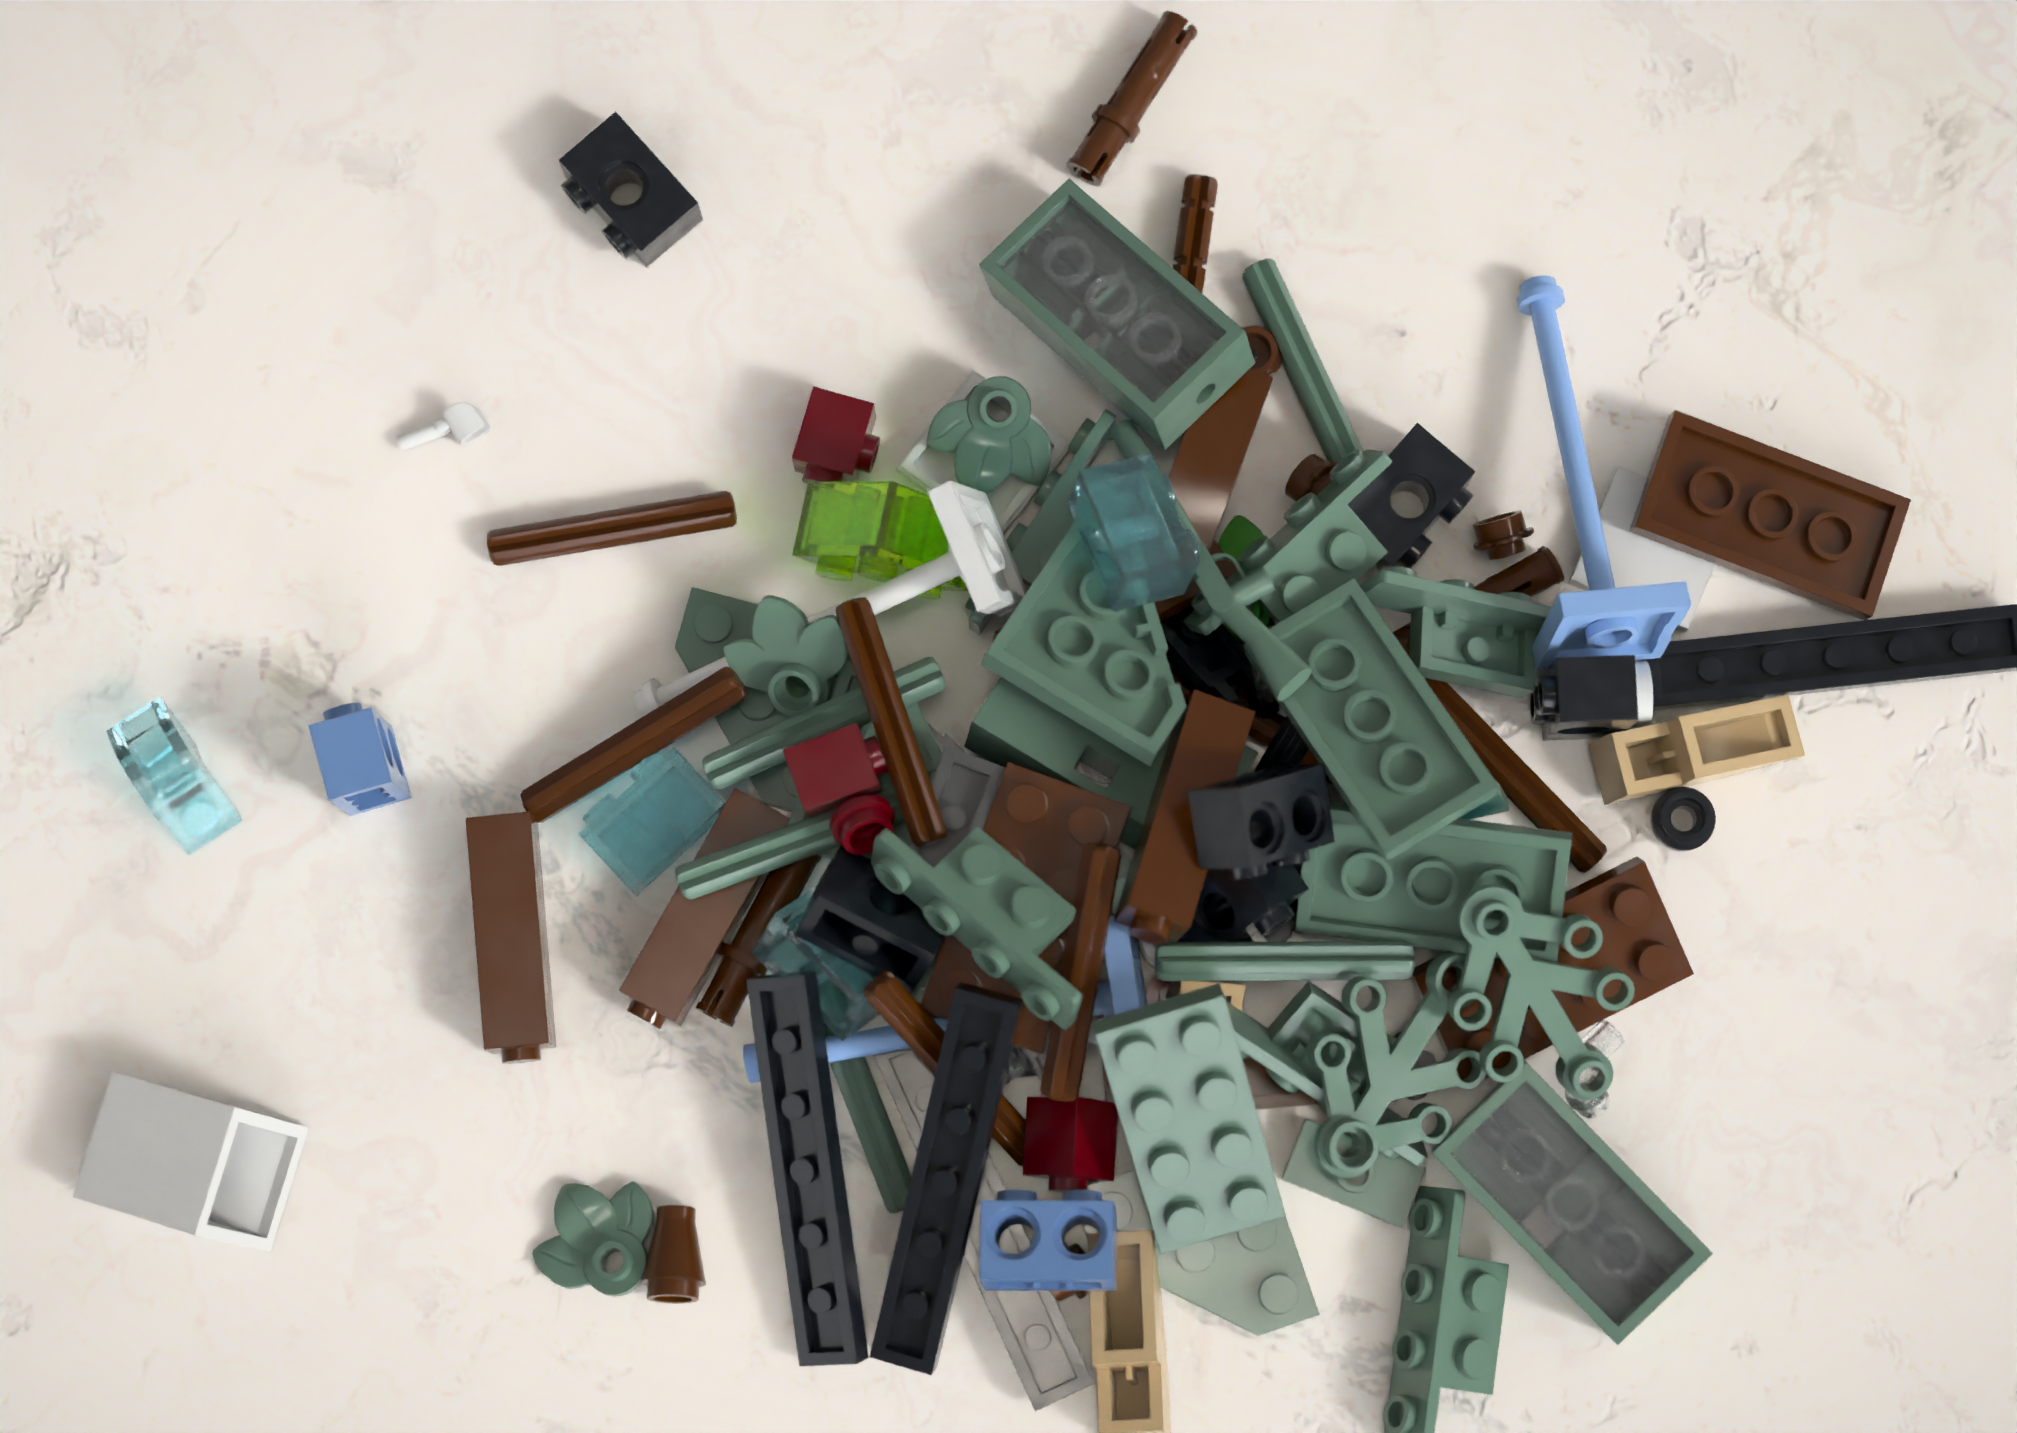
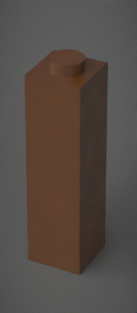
M1195 689L1185 700L1187 707L1171 733L1113 920L1130 927L1129 933L1135 938L1152 944H1166L1167 941L1176 943L1191 927L1208 870L1199 869L1188 790L1236 777L1255 714L1253 710Z
M734 788L694 860L786 827L790 818ZM768 872L692 900L685 898L678 886L619 989L621 993L632 999L627 1011L658 1029H661L666 1019L681 1027L718 962L722 946L730 941Z
M530 811L465 818L484 1050L492 1054L501 1053L503 1064L541 1060L540 1049L556 1047L538 823L535 822V816Z

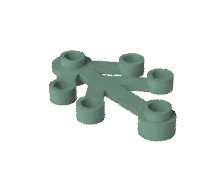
M1488 884L1472 890L1461 902L1457 915L1459 930L1470 943L1458 989L1448 999L1447 1009L1449 1015L1465 1030H1477L1487 1024L1491 1017L1492 1007L1490 1001L1483 993L1497 953L1508 974L1491 1039L1483 1046L1480 1052L1479 1059L1482 1068L1493 1080L1502 1083L1510 1082L1520 1075L1524 1067V1058L1517 1047L1529 1005L1559 1054L1555 1066L1558 1082L1576 1099L1593 1100L1600 1097L1608 1090L1612 1083V1064L1596 1046L1583 1043L1551 990L1593 997L1605 1009L1617 1011L1625 1008L1633 999L1635 989L1632 980L1622 970L1613 966L1594 970L1531 958L1519 938L1557 942L1572 956L1588 958L1593 956L1602 945L1603 934L1600 927L1583 914H1574L1564 918L1523 910L1518 897L1509 889L1500 885ZM1492 910H1501V922L1495 928L1485 929L1483 927L1485 915ZM1580 927H1589L1588 939L1581 945H1572L1571 936L1573 932ZM1613 979H1620L1621 988L1619 992L1610 998L1603 997L1604 986ZM1478 999L1479 1008L1474 1015L1470 1017L1460 1016V1008L1465 1001ZM1502 1051L1511 1052V1060L1508 1065L1501 1069L1492 1068V1061L1498 1053ZM1589 1067H1597L1598 1074L1595 1079L1587 1085H1581L1579 1083L1581 1073Z
M1447 952L1432 960L1425 977L1428 991L1390 1050L1383 1009L1387 1000L1384 987L1378 981L1366 977H1355L1345 984L1341 1000L1346 1011L1355 1015L1367 1082V1087L1355 1106L1346 1067L1351 1060V1047L1348 1041L1337 1034L1320 1032L1314 1035L1308 1042L1306 1048L1307 1060L1313 1068L1320 1071L1328 1116L1316 1132L1314 1151L1319 1164L1330 1174L1341 1178L1357 1177L1365 1173L1373 1165L1379 1151L1420 1141L1432 1145L1445 1141L1452 1130V1118L1445 1108L1425 1102L1416 1105L1410 1111L1408 1118L1382 1123L1377 1122L1391 1101L1453 1086L1473 1089L1484 1081L1487 1073L1480 1064V1053L1466 1048L1451 1050L1446 1054L1443 1061L1413 1067L1448 1012V999L1458 989L1466 955ZM1452 966L1456 971L1457 980L1452 988L1446 990L1442 985V975L1447 968ZM1368 986L1372 992V1000L1366 1008L1360 1009L1356 1003V995L1362 987ZM1469 999L1461 1007L1468 1006L1477 999ZM1333 1041L1337 1048V1054L1331 1063L1325 1065L1321 1059V1050L1326 1043ZM1468 1057L1472 1063L1471 1073L1467 1078L1460 1080L1457 1075V1065L1463 1058ZM1434 1112L1437 1117L1436 1129L1432 1133L1425 1135L1422 1130V1121L1427 1114ZM1349 1132L1352 1137V1147L1346 1154L1339 1155L1336 1149L1337 1140L1343 1133Z

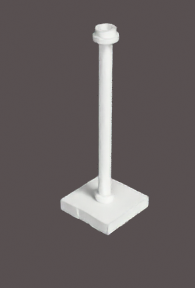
M950 480L927 491L948 540V553L807 618L808 623H811L827 615L837 617L835 611L838 605L860 597H865L869 601L873 613L876 615L958 576L965 581L977 612L998 614L999 617L1009 619L1027 590L987 494ZM723 657L663 686L655 678L643 682L642 689L634 692V702L640 716H645L721 668L729 667L726 658Z

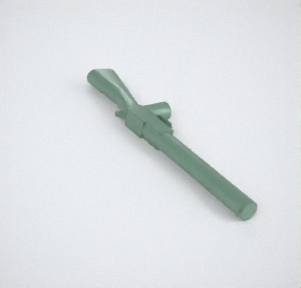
M1127 419L1118 422L1105 437L1107 441H1115L1213 612L1212 629L1215 630L1224 622L1250 647L1277 700L1284 701L1307 681L1312 669L1246 608V606L1275 591V587L1264 568H1261L1245 577L1237 561L1231 555L1226 553L1210 555L1133 421ZM1226 560L1233 563L1242 579L1228 586L1215 562Z

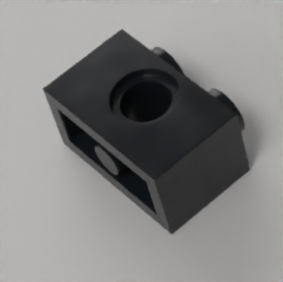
M616 111L559 159L567 179L561 184V188L581 212L586 214L593 208L608 224L602 230V233L624 259L629 258L634 253L647 268L703 220L699 204ZM624 183H634L643 188L639 199L630 205H618L610 200L613 191Z
M1419 423L1415 424L1388 455L1392 463L1348 504L1388 551L1376 563L1378 571L1386 567H1397L1399 564L1402 567L1411 569L1433 543L1425 536L1429 529L1440 517L1450 524L1474 496L1466 487L1476 471ZM1401 491L1415 494L1423 504V514L1415 518H1404L1398 515L1391 506L1390 497Z
M1635 655L1556 658L1539 677L1538 686H1535V691L1530 694L1532 724H1542L1543 741L1600 739L1611 733L1628 730L1639 720Z
M842 845L839 846L817 883L795 933V936L875 977L884 971L891 972L910 994H912L934 960L944 937L943 934L936 931L929 924L918 905L904 893L895 894L880 882L871 865V859L863 855L852 854Z
M1271 862L1267 863V874L1245 879H1229L1227 869H1208L1191 927L1177 942H1254L1252 937L1258 932L1261 936H1265L1289 921L1294 916L1289 906L1309 888L1293 865L1272 866Z

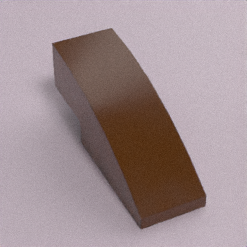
M1251 369L1236 381L1185 431L1167 480L1209 552L1274 378ZM1155 512L1144 545L1155 549L1161 547L1179 554Z

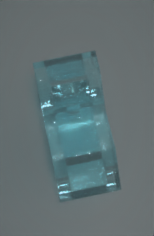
M161 696L106 731L112 748L133 786L156 819L163 821L188 856L243 821L236 806L203 763L196 743Z

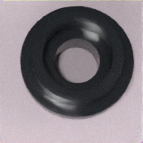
M1677 787L1668 790L1656 800L1651 811L1650 822L1654 835L1664 846L1675 851H1691L1702 846L1711 837L1716 824V815L1712 803L1703 793L1689 787ZM1675 809H1684L1691 814L1693 824L1689 831H1680L1673 826L1671 815Z

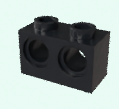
M1324 764L1272 766L1188 790L1199 869H1227L1229 879L1252 878L1267 874V863L1271 862L1272 866L1303 863L1310 860L1309 850L1335 842Z

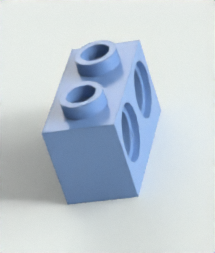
M348 703L336 706L323 712L325 721L308 725L328 800L345 813L353 816L412 798L393 728L372 707L362 709L361 703Z
M1003 1190L997 1192V1200H981L979 1280L985 1290L1116 1291L1117 1211L1113 1200H1102V1193L1093 1190L1063 1192V1200H1036L1037 1193L1033 1191ZM1015 1224L1030 1227L1034 1231V1237L1027 1250L1019 1254H1008L999 1248V1238L1006 1228ZM1081 1224L1095 1227L1100 1232V1239L1092 1251L1086 1254H1074L1064 1247L1066 1234L1073 1227Z

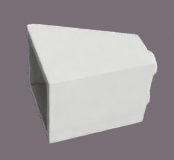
M112 1071L106 1092L103 1094L99 1104V1114L87 1152L80 1163L79 1177L72 1197L194 1236L270 1253L309 1128Z

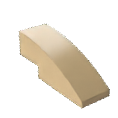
M1789 694L1679 716L1668 722L1611 733L1588 744L1604 805L1667 792L1677 787H1688L1805 756Z
M1152 1229L1117 1232L1116 1291H1089L1092 1365L1096 1368L1098 1432L1171 1433L1167 1351L1154 1232ZM1100 1233L1087 1234L1088 1252L1097 1246Z

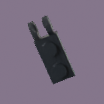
M1192 606L1160 622L1168 645L1166 652L1168 663L1192 690L1195 689L1247 708L1245 702L1243 703L1240 700V696L1231 688V685L1236 684L1237 692L1251 707V710L1255 711L1257 718L1261 717L1262 720L1268 719L1280 711L1279 703L1246 656L1244 647L1223 624L1208 635L1191 631L1183 621L1194 610Z

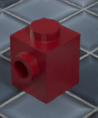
M813 386L792 455L795 472L803 473L802 481L822 490L837 492L840 484L856 488L860 471L869 474L872 472L880 445V437L871 435L876 421L874 403Z
M857 723L783 749L800 801L808 818L838 808L845 800L852 796L861 794L874 795L882 792L877 776L889 772L876 735L864 739Z
M1027 1097L1022 1175L1049 1179L1048 1191L1054 1192L1087 1190L1088 1181H1114L1118 1110L1115 1102L1078 1097L1075 1101L1068 1102L1056 1101L1048 1097Z

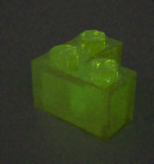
M894 481L808 482L792 555L816 564L815 574L821 577L850 582L853 579V574L857 573L859 576L867 579L886 582L948 553L949 543L929 495ZM958 576L917 595V597L940 599L942 591H968L965 581Z

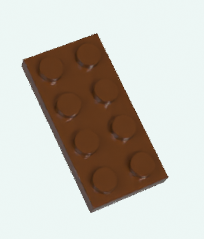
M1674 410L1668 416L1629 531L1862 620H1867L1874 614L1911 499Z
M1008 762L983 831L1073 906L1083 847L1087 843H1102L1118 849L1133 807ZM1069 926L1038 955L1041 960L1059 975L1061 973ZM953 935L944 937L920 1005L927 1012L948 1019L954 991L960 982L1020 999L1022 997L1021 993L1002 977L994 978L984 972L975 962L972 952ZM1023 1002L1014 1044L1043 1054L1049 1040L1052 1020L1046 1021L1037 1017Z
M1636 856L1565 892L1562 917L1567 918L1574 914L1588 916L1600 927L1603 941L1600 949L1588 958L1572 956L1559 943L1557 963L1594 970L1607 966L1619 968L1632 980L1635 989L1632 1001L1625 1008L1694 974L1645 861ZM1589 927L1576 929L1571 936V944H1583L1589 937ZM1434 958L1416 966L1411 977L1421 1000L1428 991L1425 981L1426 971ZM1494 958L1483 993L1490 1001L1492 1007L1489 1021L1480 1029L1465 1030L1447 1012L1435 1031L1445 1054L1455 1048H1466L1480 1053L1483 1046L1490 1041L1508 974L1500 958ZM1452 966L1447 968L1442 975V985L1446 990L1452 988L1457 980L1456 971ZM1613 979L1604 986L1603 997L1610 998L1619 992L1621 988L1620 979ZM1551 990L1577 1033L1621 1011L1607 1010L1593 997ZM1477 999L1472 1004L1461 1007L1460 1016L1470 1017L1474 1015L1479 1008V1000ZM1529 1005L1517 1047L1524 1059L1553 1045ZM1502 1051L1498 1053L1492 1061V1068L1501 1069L1508 1065L1511 1060V1052ZM1468 1057L1463 1058L1457 1065V1075L1460 1080L1467 1078L1471 1073L1472 1063Z

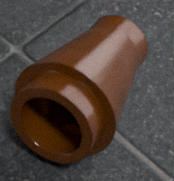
M683 1205L657 1207L656 1224L641 1279L642 1284L647 1286V1300L668 1304H685L699 1301V1287L705 1286L706 1280L695 1223V1208Z

